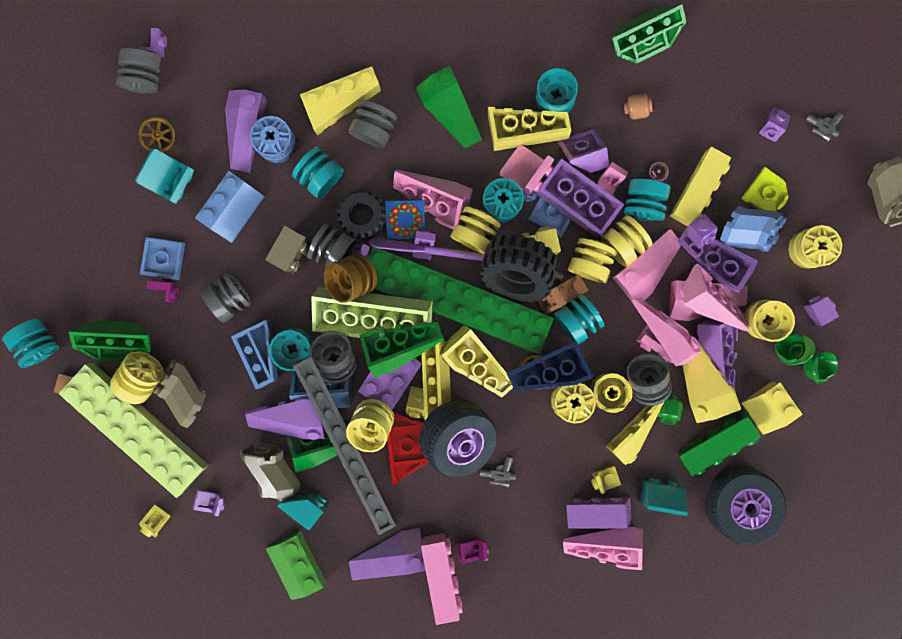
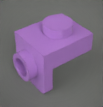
M151 28L150 47H139V49L154 53L159 57H164V47L167 46V38L159 28Z
M773 107L768 115L766 124L761 128L759 134L776 142L786 131L790 115L783 110Z
M426 230L416 231L414 245L433 247L436 234ZM413 252L412 257L431 260L432 254Z
M197 489L192 509L210 512L214 516H219L220 511L224 509L225 500L218 492Z

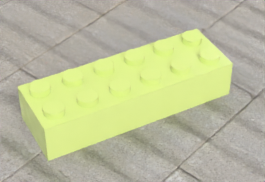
M318 287L312 295V331L321 333L338 332L345 336L360 338L359 335L380 327L389 329L399 325L409 327L414 324L432 322L433 301L368 293L347 303H340L331 297L325 287Z

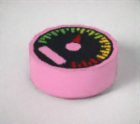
M657 162L650 167L648 175L651 180L662 182L668 176L669 170L664 163Z

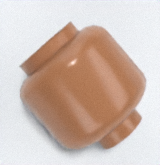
M646 93L630 95L628 102L624 103L625 114H629L632 120L647 118L650 112H653L651 96L648 97Z

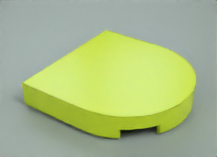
M763 167L741 199L756 210L777 211L788 200L786 183L771 170Z

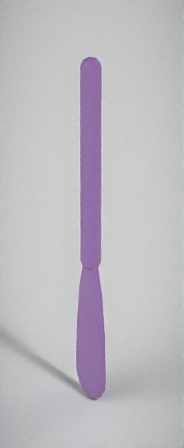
M372 238L369 241L372 247L378 249L424 252L426 254L482 261L484 257L482 253L431 246L423 247L383 238Z

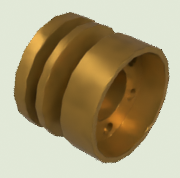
M353 254L343 260L330 263L324 271V282L327 291L334 300L340 303H347L373 291L377 285V273L374 265L365 255Z

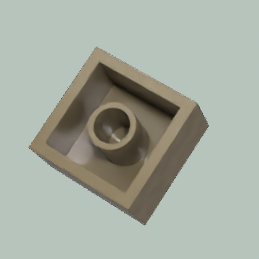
M284 226L265 260L290 274L298 272L302 265L301 259L304 255L308 254L311 241Z

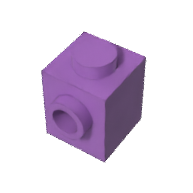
M704 214L689 224L687 236L700 249L716 238L717 227Z
M817 295L809 299V303L803 306L814 326H823L839 317L835 310V303L828 296L820 297Z

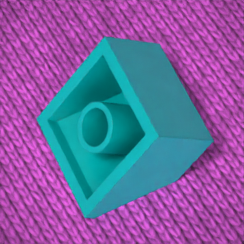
M649 477V480L643 479L639 500L643 506L649 510L687 516L686 489L680 486L679 482L668 481L667 484L661 483V479Z
M308 493L291 496L289 500L282 501L277 507L309 531L329 504L326 502L327 499L321 494Z

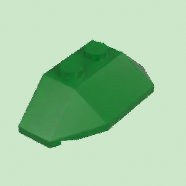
M680 3L654 8L620 25L611 37L616 55L637 64L671 47L681 28L687 23L683 5Z
M96 320L69 331L73 349L80 350L84 354L100 361L122 362L126 355L131 352L139 351L148 354L151 351L149 333L136 322Z

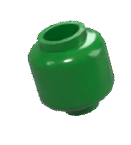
M670 395L664 401L657 415L661 423L675 425L676 422L681 420L683 403L677 400L678 397Z

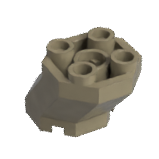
M898 156L894 159L877 163L873 167L874 171L871 173L867 183L872 189L879 218L890 227L902 224V157Z
M172 358L167 368L163 369L162 381L158 383L153 393L165 399L178 423L188 428L196 418L194 416L195 413L200 411L206 393L205 390L196 385L184 363Z
M260 443V447H254V444H249L241 449L242 460L258 482L260 497L287 501L289 497L294 496L300 491V482L283 459V450H280L279 445Z

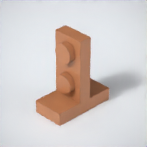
M580 274L553 288L547 297L540 301L536 300V303L541 312L546 315L564 306L579 294H584L589 290Z

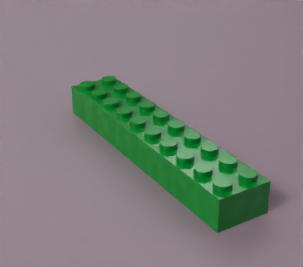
M373 247L369 260L374 265L377 273L375 290L394 297L433 301V313L533 353L540 354L554 318Z

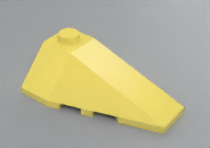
M700 343L699 348L702 352L690 363L683 364L690 406L697 423L714 420L741 410L735 390L724 380L721 371L717 370L712 364L710 356Z

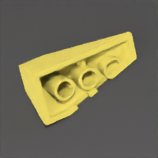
M464 325L449 338L441 356L453 370L465 375L501 397L513 388L505 370L471 329Z
M663 403L646 406L606 445L623 464H631L637 458L636 454L640 451Z

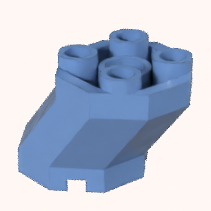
M739 206L731 215L733 219L730 222L727 221L720 241L734 248L758 249L762 252H768L772 244L775 245L780 237L778 233L779 228L782 229L787 218L777 211L746 209Z

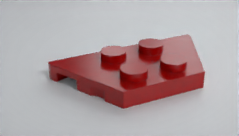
M393 412L394 424L387 442L392 483L396 484L419 467L428 463V461L423 456L419 445L420 431L424 423Z

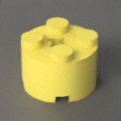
M603 373L592 380L590 389L595 396L596 407L606 412L616 413L625 409L631 401L632 387L623 376L615 373ZM610 389L614 390V393H612L611 396L607 395V392Z

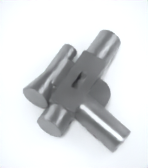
M837 112L832 119L824 118L822 120L809 114L805 121L814 125L811 130L813 133L821 136L828 142L832 136L836 138L840 134V131L835 126L844 116Z
M506 456L504 465H498L496 470L481 469L480 476L494 478V480L490 479V484L509 488L510 480L516 479V473L509 472L514 458Z

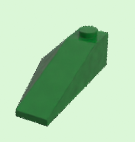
M450 66L432 74L415 88L423 106L436 117L465 149L482 141Z
M438 322L419 323L409 327L399 325L389 329L380 327L359 335L367 366L376 378L395 371L444 340Z
M326 431L324 439L316 440L285 435L295 472L316 467L338 455Z

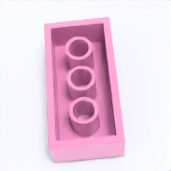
M445 533L422 537L421 548L436 625L459 621V613H463L461 596L457 595L459 593L457 576H453L455 574L454 559L449 557L451 554L450 538H446Z

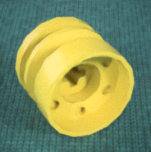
M465 206L463 212L467 216L461 215L459 219L466 225L456 224L450 237L476 252L485 254L486 247L491 242L485 236L495 237L497 233L491 228L498 230L501 224L484 211Z
M628 215L621 219L622 222L616 223L618 232L610 228L600 237L603 243L617 251L616 257L613 258L624 267L629 266L637 259L635 251L643 254L645 249H649L652 246V241L645 229Z
M824 225L801 230L790 240L789 255L792 261L801 268L810 269L830 265L841 254V237L837 231Z
M579 238L577 244L582 248L576 247L574 251L582 257H573L568 271L575 275L580 274L581 277L595 282L606 283L610 270L604 267L603 264H613L614 260L609 257H616L617 251L603 242Z
M758 300L751 303L744 313L749 327L747 332L755 338L770 342L781 341L787 338L795 325V316L791 308L780 301Z
M131 352L126 355L120 367L114 373L110 380V387L119 399L127 403H143L161 381L164 375L163 367L156 358L147 353Z
M582 383L574 386L556 387L551 396V405L554 412L566 422L574 424L582 423L589 419L596 406L593 392ZM576 399V401L579 403L577 406L573 405L572 407V403H570V400Z
M376 399L363 400L359 403L346 429L349 442L355 448L364 452H375L383 448L394 424L392 409L386 403Z

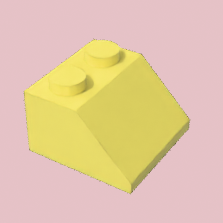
M771 381L741 402L763 435L785 427L803 415L780 382Z

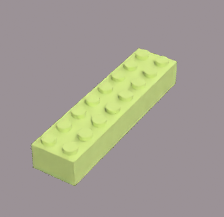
M85 364L60 391L59 395L176 498L179 497L205 470L208 464L141 404L127 403L119 399L110 387L111 378L96 364Z

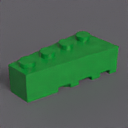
M744 409L738 411V417L732 419L729 417L723 421L724 423L720 429L713 428L705 434V439L698 438L678 451L680 459L691 476L704 473L707 467L712 464L718 465L723 462V458L726 456L736 455L741 451L742 447L746 445L751 446L758 442V438L761 435Z

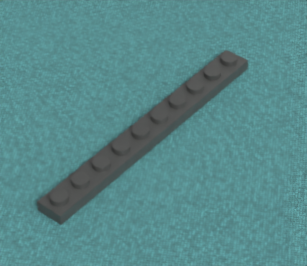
M308 356L292 364L378 535L395 527L396 525L358 449L347 438V427L312 357Z

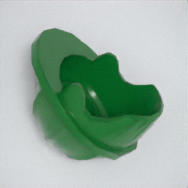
M793 333L781 341H776L775 351L782 363L799 365L813 357L815 344L809 337Z
M817 350L809 361L803 363L806 376L815 380L818 384L827 381L829 377L835 375L838 367L836 356L833 353Z

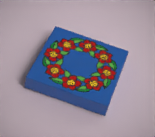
M424 199L385 201L387 239H415L416 231L425 230Z

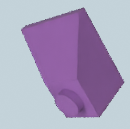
M594 129L570 136L569 139L558 141L569 162L592 173L609 166L607 147Z

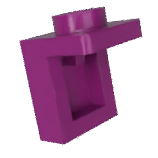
M154 278V282L147 281V289L166 291L165 302L175 303V299L178 297L176 284L167 283L166 279Z
M476 538L457 543L459 563L464 564L476 560H488L489 549L486 541Z

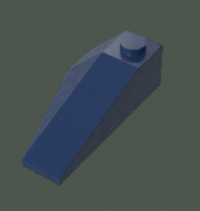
M573 342L506 373L514 391L574 386L593 377L577 342Z

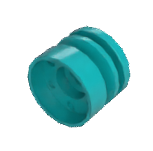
M554 68L541 75L538 80L535 99L537 109L540 112L557 111L568 112V114L571 112L578 91L576 78L571 72L561 68Z
M319 146L310 150L299 161L292 173V177L299 180L302 186L309 183L307 190L317 199L326 195L339 181L344 172V169L334 160L327 163L329 156L327 153H323Z
M496 179L489 183L484 191L482 199L483 211L491 215L499 223L509 222L518 215L524 202L523 191L519 184L511 179ZM501 195H504L505 199H508L506 200L505 204H502L501 200H498L501 198Z
M632 179L629 183L628 194L635 199L626 200V205L630 207L624 209V214L642 221H663L665 214L662 211H666L667 207L659 202L669 199L670 185L649 179Z
M582 294L576 297L578 303L574 299L570 301L573 308L572 311L563 306L554 312V316L564 332L573 342H577L578 345L588 339L585 329L595 334L597 332L595 326L599 329L605 326L597 308Z
M39 318L26 321L14 327L2 337V341L9 351L18 350L13 357L15 360H19L17 363L20 368H27L44 361L59 348L56 342H52L54 339L51 335L44 336L48 330Z
M298 327L288 328L278 333L272 339L269 347L270 357L273 363L280 369L295 371L292 364L310 356V347L314 340L304 329ZM295 343L297 345L296 349L298 350L292 352V347L290 345H293Z

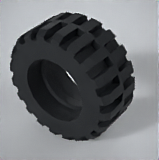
M508 234L507 236L501 235L493 239L487 245L479 272L485 286L489 287L492 292L498 293L499 296L509 298L512 301L535 302L536 300L544 299L551 293L559 263L555 253H553L550 247H546L545 243L520 234L518 236Z

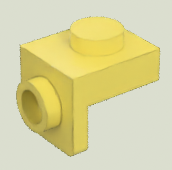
M411 386L405 413L411 418H424L423 388Z

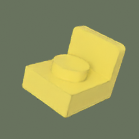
M615 466L592 473L594 479H591L594 490H598L601 494H604L608 489L621 485Z
M154 505L140 521L139 525L142 528L140 531L147 537L152 535L156 538L159 530L168 521L170 515Z

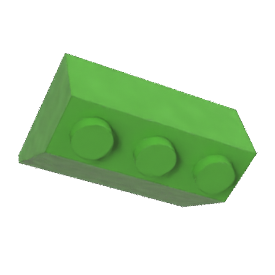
M301 530L266 548L291 600L306 597L324 587L326 580Z

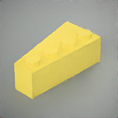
M371 66L302 93L300 96L313 129L318 136L324 129L335 124L338 119L352 112L361 100H369L380 92L381 89Z
M488 107V120L494 151L516 148L519 145L528 146L565 140L570 137L571 126L568 112H536L529 109L521 111L512 110V108L495 109V107Z

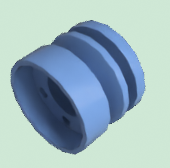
M262 117L251 128V144L267 161L273 163L285 162L294 154L297 145L296 136L286 122L279 117ZM272 135L275 139L271 140L269 136Z

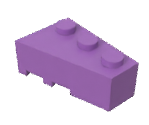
M630 497L592 498L591 500L573 498L566 505L568 528H628L632 520Z

